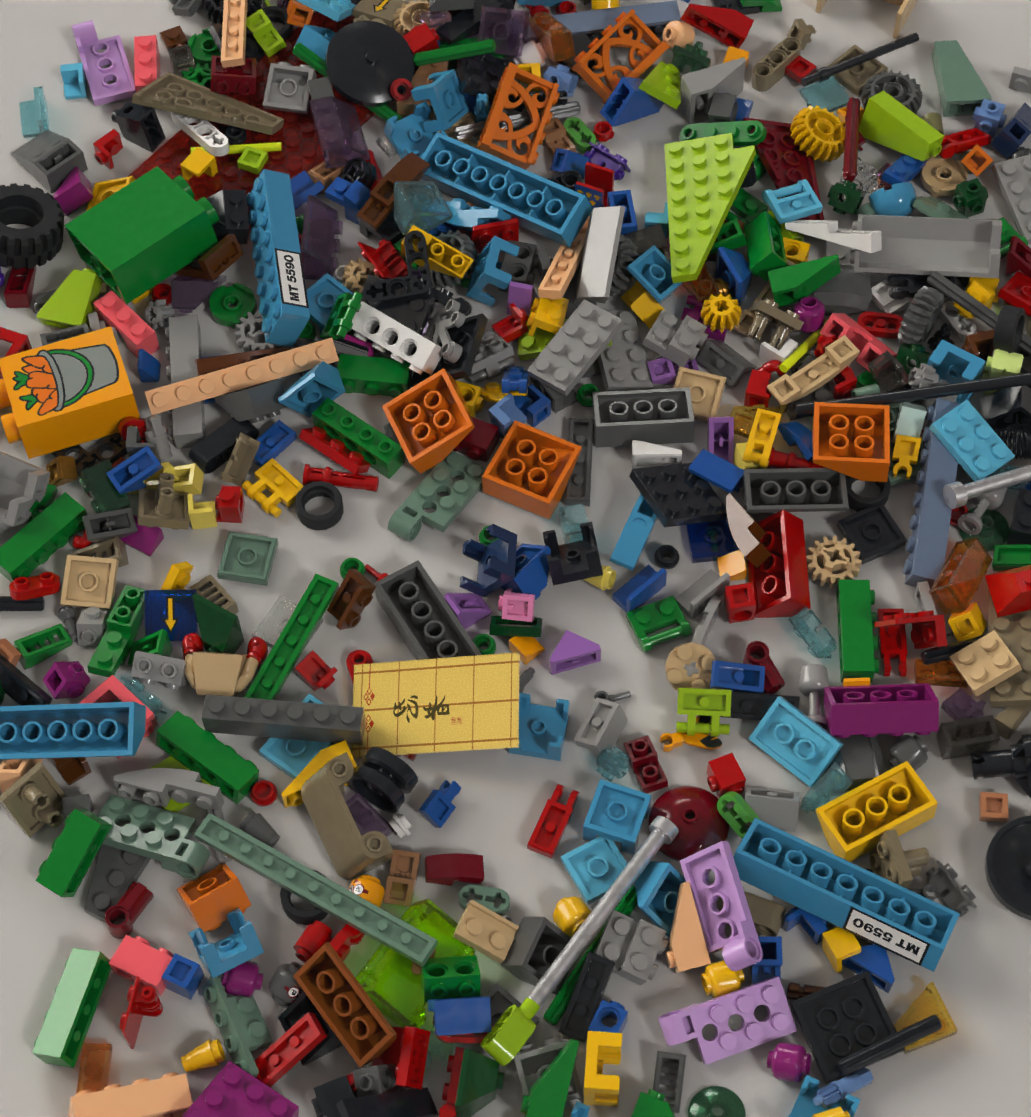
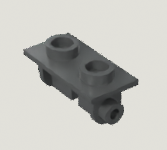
M937 860L936 863L940 867L937 870L932 867L925 873L928 877L927 881L937 887L936 891L939 895L947 889L950 891L942 899L951 910L960 913V917L969 911L967 909L968 905L974 908L977 907L972 901L976 896L966 884L962 887L955 880L959 875L949 863L943 865Z

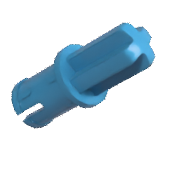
M479 93L476 96V106L474 107L476 122L485 121L491 108L489 96L486 93L483 95Z

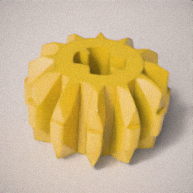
M721 292L718 297L711 294L709 300H704L701 319L705 326H711L712 332L716 329L720 330L721 334L724 332V329L731 332L733 327L738 326L742 309L739 306L738 299L731 300L730 294L726 297Z

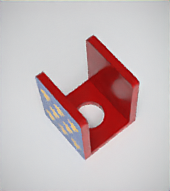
M587 162L585 165V184L577 181L575 183V191L585 195L592 208L607 207V193L614 192V171Z

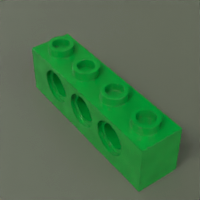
M328 397L312 413L314 426L324 429L327 432L326 435L332 439L342 441L350 451L362 454L364 460L371 464L370 467L386 478L390 479L405 463L401 445Z

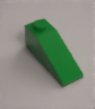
M570 1039L530 1088L529 1095L523 1096L520 1112L524 1113V1117H563L579 1045L578 1040Z

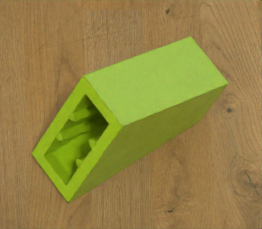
M83 268L82 271L74 269L40 309L36 318L45 326L60 329L87 324L89 328L90 323L87 314L94 313L93 303L98 299L102 280L91 269Z

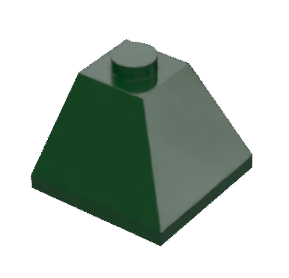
M195 593L193 595V602L205 652L235 654L244 642L238 616Z
M464 1049L455 1102L457 1117H472L496 1099L497 1089H503L505 1073L500 1072V1064L496 1060L471 1049Z

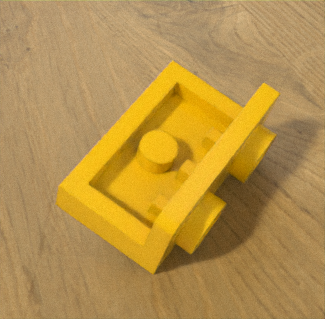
M535 297L530 309L532 312L526 324L530 326L528 335L533 337L536 327L556 334L563 326L569 299L562 297V299L551 300Z

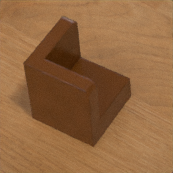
M85 757L51 758L53 764L68 785H72L92 772Z

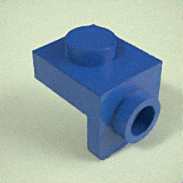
M796 906L785 915L783 928L786 932L800 924L816 945L822 941V933L828 930L824 919Z

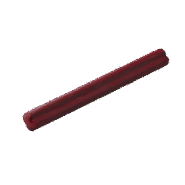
M850 97L849 102H847L843 179L853 182L857 176L860 100L854 97Z

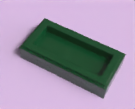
M491 616L489 635L541 637L542 618H534L532 622L502 619V616Z

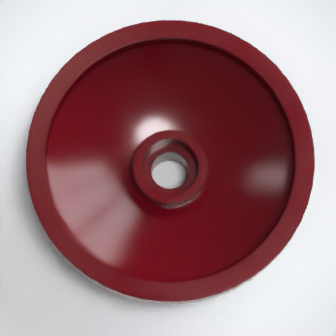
M681 786L662 794L651 808L648 827L657 816H663L676 825L679 833L671 844L664 843L659 850L667 857L680 861L718 842L726 841L729 833V824L717 810L719 799L711 792L694 786ZM692 814L694 815V818L687 819L685 815Z

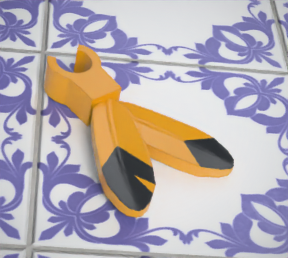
M699 715L696 717V723H710L711 716ZM680 732L664 733L660 736L659 740L660 742L664 740L671 742L670 745H664V752H669L673 748L683 746V743L711 750L722 746V741L717 737H710V735L695 733V736H688L686 733Z

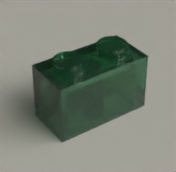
M109 459L81 471L82 479L79 480V483L84 493H90L93 499L90 505L95 514L130 508L131 505L127 494H120L106 474L113 469Z

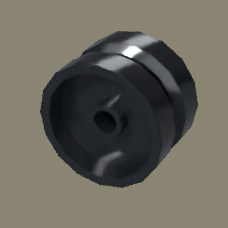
M371 747L362 759L363 766H358L353 771L349 784L363 799L373 806L388 813H396L405 801L404 794H409L418 783V777L414 770L398 756L385 749Z

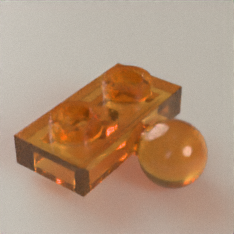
M915 659V684L929 683L933 686L968 688V684L951 661L945 660L925 665L922 663V659Z

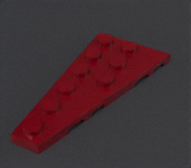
M744 117L742 121L757 120L766 128V138L762 143L755 145V150L776 189L794 185L798 181L806 179L821 202L813 157L810 155L806 157V153L799 151L800 147L794 144L795 140L790 137L792 134L790 131L791 124ZM823 210L821 213L797 220H824Z

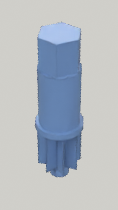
M863 1067L817 1090V1093H815L816 1097L813 1098L814 1104L816 1106L822 1105L823 1108H826L843 1100L847 1094H851L872 1082L874 1078L871 1071Z

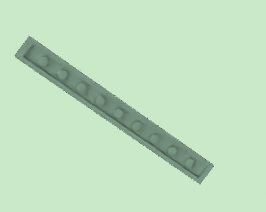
M211 813L206 816L194 833L197 840L422 967L438 945L437 939Z

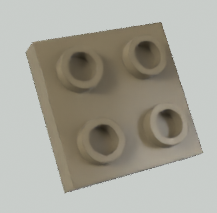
M772 300L757 301L750 309V312L756 316L746 334L760 340L768 322H771L777 327L768 344L780 350L789 333L800 331L804 322L799 320L800 315L790 310L785 312L778 309L779 305Z
M160 474L158 490L139 489L138 525L164 527L174 530L189 529L190 517L188 514L187 498L189 493L174 491L173 474Z
M38 762L0 795V802L25 835L30 838L45 824L50 825L52 828H57L62 824L64 820L60 813L63 810L62 798L67 796L45 766Z
M895 829L884 832L870 853L869 860L872 869L876 871L877 875L907 889L913 881V876L921 874V865H927L930 857L926 847L904 851Z

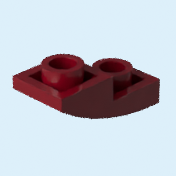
M648 735L623 743L629 763L643 793H651L668 787V780L659 764L658 754Z
M451 853L425 857L426 883L452 886L454 881L481 884L484 880L483 855Z

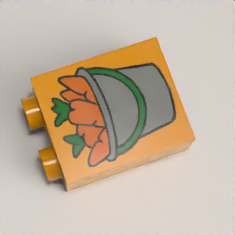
M111 326L0 358V368L3 378L0 379V410L12 407L13 411L12 413L0 416L9 444L18 441L23 442L29 459L119 433V424L123 419L127 417L140 418Z

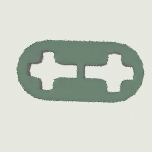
M471 884L463 886L459 891V905L464 911L467 907L466 898L469 897L470 893L475 894L474 901L500 916L505 915L509 911L510 897L502 889ZM496 898H501L502 903H504L500 904L499 908L494 907L493 902L496 901Z

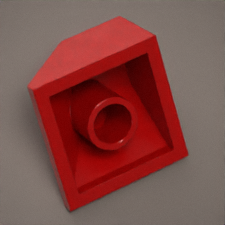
M1031 565L985 575L997 618L1031 610Z

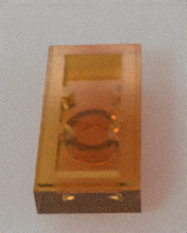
M83 1043L76 1093L84 1090H91L92 1092L102 1091L108 1086L113 1048L111 1044Z

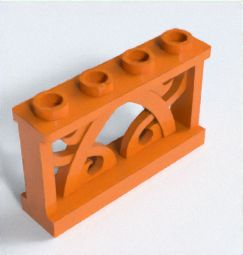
M633 9L627 14L623 11L614 20L617 24L614 27L610 24L601 33L604 37L600 40L596 37L587 46L590 50L587 53L582 51L574 59L576 64L571 68L603 99L602 103L604 105L621 80V78L617 77V73L613 75L612 72L620 71L623 77L639 78L670 47L643 23ZM629 25L636 32L635 40L632 39V30L629 31V34L624 33V26ZM617 31L618 37L610 38ZM641 38H642L649 46H647V45L641 43V42H640ZM601 47L600 55L595 53ZM610 47L630 49L628 61L633 71L620 65L610 66ZM634 51H637L635 55L640 56V61L634 59ZM594 60L597 65L592 68L595 70L602 69V72L594 73L588 67V61ZM604 77L607 86L600 80Z
M510 62L503 71L476 148L509 161L525 170L530 165H534L539 155L536 152L537 147L543 143L546 135L543 132L544 127L550 123L553 115L550 112L552 105L555 106L560 95L557 92L559 84L549 82L518 68V65ZM514 78L529 84V86L524 89ZM534 88L541 89L545 93V100L539 102L537 96L540 93H536L531 97L529 92ZM513 95L515 99L519 96V100L512 103L509 101L508 96ZM523 102L528 110L531 124L513 132L510 118L502 111L503 108L514 109ZM537 109H542L540 116ZM499 122L506 123L507 132H505L506 127L503 129L499 127ZM533 133L532 139L530 140V138L527 136ZM512 141H515V146L518 150L521 149L520 144H525L527 146L526 154H516L512 149ZM491 142H506V149Z

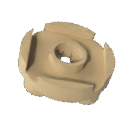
M938 155L927 160L922 169L921 182L934 198L953 196L957 184L967 180L968 171L960 160L943 159ZM943 173L945 176H949V177H948V178H942V177H940V174Z
M695 642L682 644L673 649L667 657L665 663L667 679L677 691L678 687L709 689L712 661L716 659L711 651L702 644ZM696 662V668L699 669L698 673H693L691 676L687 675V670L684 669V666Z

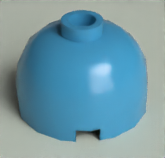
M910 182L891 185L892 189L886 191L884 188H881L869 196V201L876 215L908 216L915 209L912 205L916 199V193Z

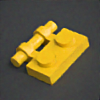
M273 458L254 472L255 478L258 480L256 483L252 484L247 480L242 484V488L247 492V496L260 503L262 510L267 514L271 513L275 518L279 517L282 513V510L277 505L282 502L285 506L289 507L295 502L298 492L304 487ZM266 488L272 493L270 497L262 493Z

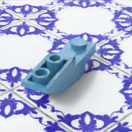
M453 198L452 201L434 199L433 202H424L423 207L438 219L455 228L471 233L473 226L511 219V215L504 212L502 207L489 206V209L470 206L466 204L465 200L460 198Z
M640 494L610 558L611 562L632 571L658 520L642 494Z

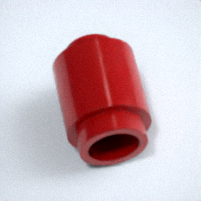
M317 920L309 924L293 946L296 951V957L306 963L326 942L330 943L332 930L326 924Z

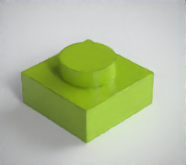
M247 146L237 161L238 168L259 175L268 160V153Z

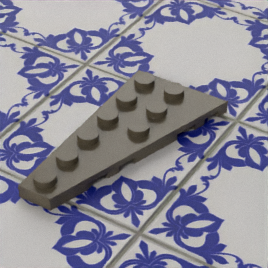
M167 72L132 95V103L269 135H273L280 130L284 123V119L224 94L210 91L211 89L170 72Z

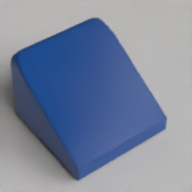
M140 349L138 351L137 364L140 380L142 383L159 382L160 362L144 349Z

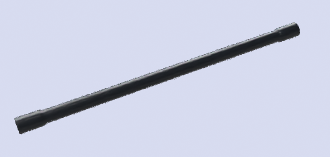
M1031 372L828 401L797 403L798 418L813 416L814 402L889 405L1031 385Z

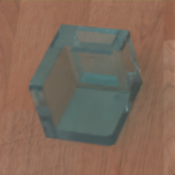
M583 504L559 508V523L564 544L583 540L580 525L588 522Z

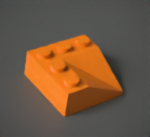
M444 368L382 406L409 463L420 474L442 462L475 427L465 399L455 379Z
M814 402L812 425L813 463L861 481L887 482L890 466V405Z
M515 420L482 475L483 493L550 520L562 498L582 447Z

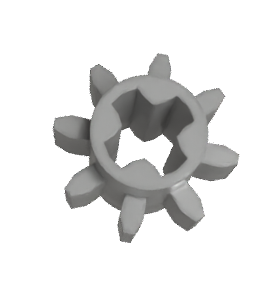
M166 299L149 301L150 306L145 310L147 323H153L154 329L169 327V317H174L172 305H166Z
M921 363L920 368L914 367L908 378V383L912 386L911 389L938 385L939 375L935 373L936 369L924 363Z

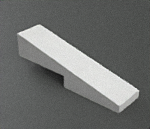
M794 220L785 223V229L868 253L882 250L881 231L838 230V221Z

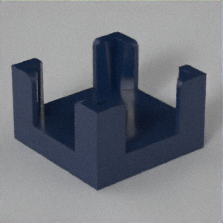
M495 524L486 528L490 535L498 538L489 545H483L472 539L463 543V555L478 561L477 582L465 576L460 577V587L482 597H486L515 578L517 534Z

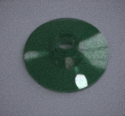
M975 508L970 509L969 513H972ZM987 509L980 519L982 523L989 526L983 525L978 535L967 534L959 527V533L963 541L971 548L979 551H993L995 545H1004L1010 530L1006 518L996 510Z
M710 1086L700 1090L692 1098L688 1108V1117H746L743 1102L736 1093L725 1087ZM718 1107L723 1111V1114L715 1116L712 1110Z

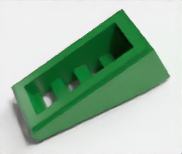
M737 218L722 225L717 236L718 242L713 244L709 255L717 253L719 247L731 250L747 245Z
M61 623L14 641V647L22 654L19 662L24 670L73 645V641ZM56 634L60 639V641L56 642V640L53 637ZM48 640L50 645L47 646L44 641Z

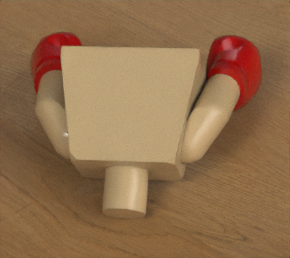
M197 633L187 634L181 644L183 659L186 661L184 674L190 686L196 690L197 695L237 696L238 693L244 691L254 677L256 669L268 655V644L260 637H253L249 640L247 655L204 652L202 639Z

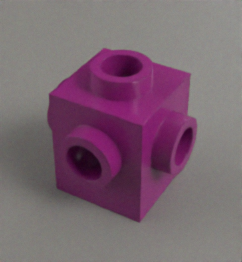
M79 661L54 662L42 679L54 699L78 698L83 694L84 689L91 681Z

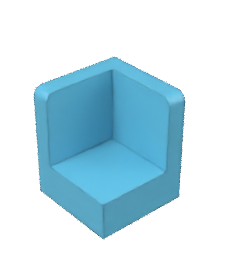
M83 64L60 65L65 99L87 98V82Z
M666 202L664 213L647 212L645 214L644 236L667 238L668 204Z

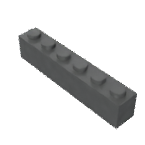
M207 694L202 713L205 731L212 733L339 743L346 740L347 744L363 745L366 725L364 707Z

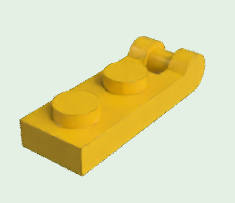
M757 408L744 451L743 462L750 463V461L759 463V466L767 467L781 414Z

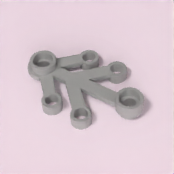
M450 299L446 306L439 302L432 306L427 319L428 327L426 333L422 335L439 345L441 340L443 346L440 353L445 360L451 363H455L460 358L462 346L451 341L447 329L452 327L459 328L465 321V315L459 312L460 303L454 299ZM448 314L452 315L451 318L446 319Z

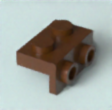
M995 330L978 331L975 334L967 335L962 349L987 362L988 356L992 357L994 351L993 337Z
M349 569L327 608V611L339 621L336 625L339 630L353 628L360 622V615L364 608L372 601V594L376 589V586L356 569Z

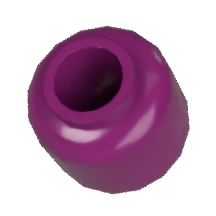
M809 296L802 298L795 304L794 312L800 315L799 320L804 322L800 329L801 331L813 333L824 326L825 306L821 301Z
M246 961L223 973L221 984L225 986V992L229 995L251 997L255 990L261 989L264 974L259 973V966L256 962Z
M780 1042L776 1045L774 1051H769L767 1067L772 1069L775 1079L799 1083L810 1073L811 1055L806 1052L802 1045Z

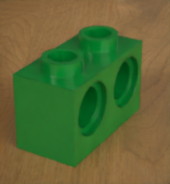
M468 955L428 959L425 965L421 966V986L424 1003L428 1002L429 999L481 996V974L477 956Z

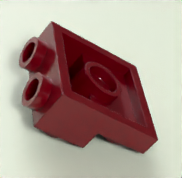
M212 55L210 91L218 92L219 94H226L228 92L238 93L243 96L255 94L256 58H245V65L223 68L221 56Z

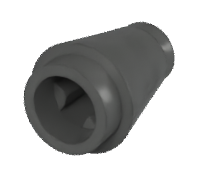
M251 811L239 826L243 832L272 848L280 839V835L277 834L260 813L256 814L254 811Z

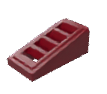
M36 265L32 269L21 267L19 270L12 267L4 291V298L8 308L30 307Z

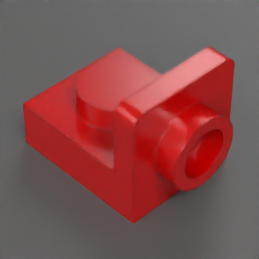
M115 129L93 143L95 159L100 165H105L110 170L114 168L112 156L123 149L120 134Z

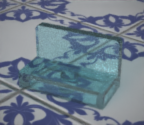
M42 86L33 87L35 100L20 102L21 125L24 138L36 137L45 130L50 131L47 101Z

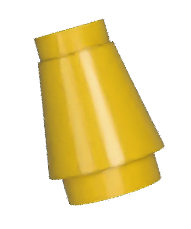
M209 1039L186 1055L181 1056L182 1065L187 1073L220 1066V1062L226 1060L225 1052L219 1039L213 1041Z

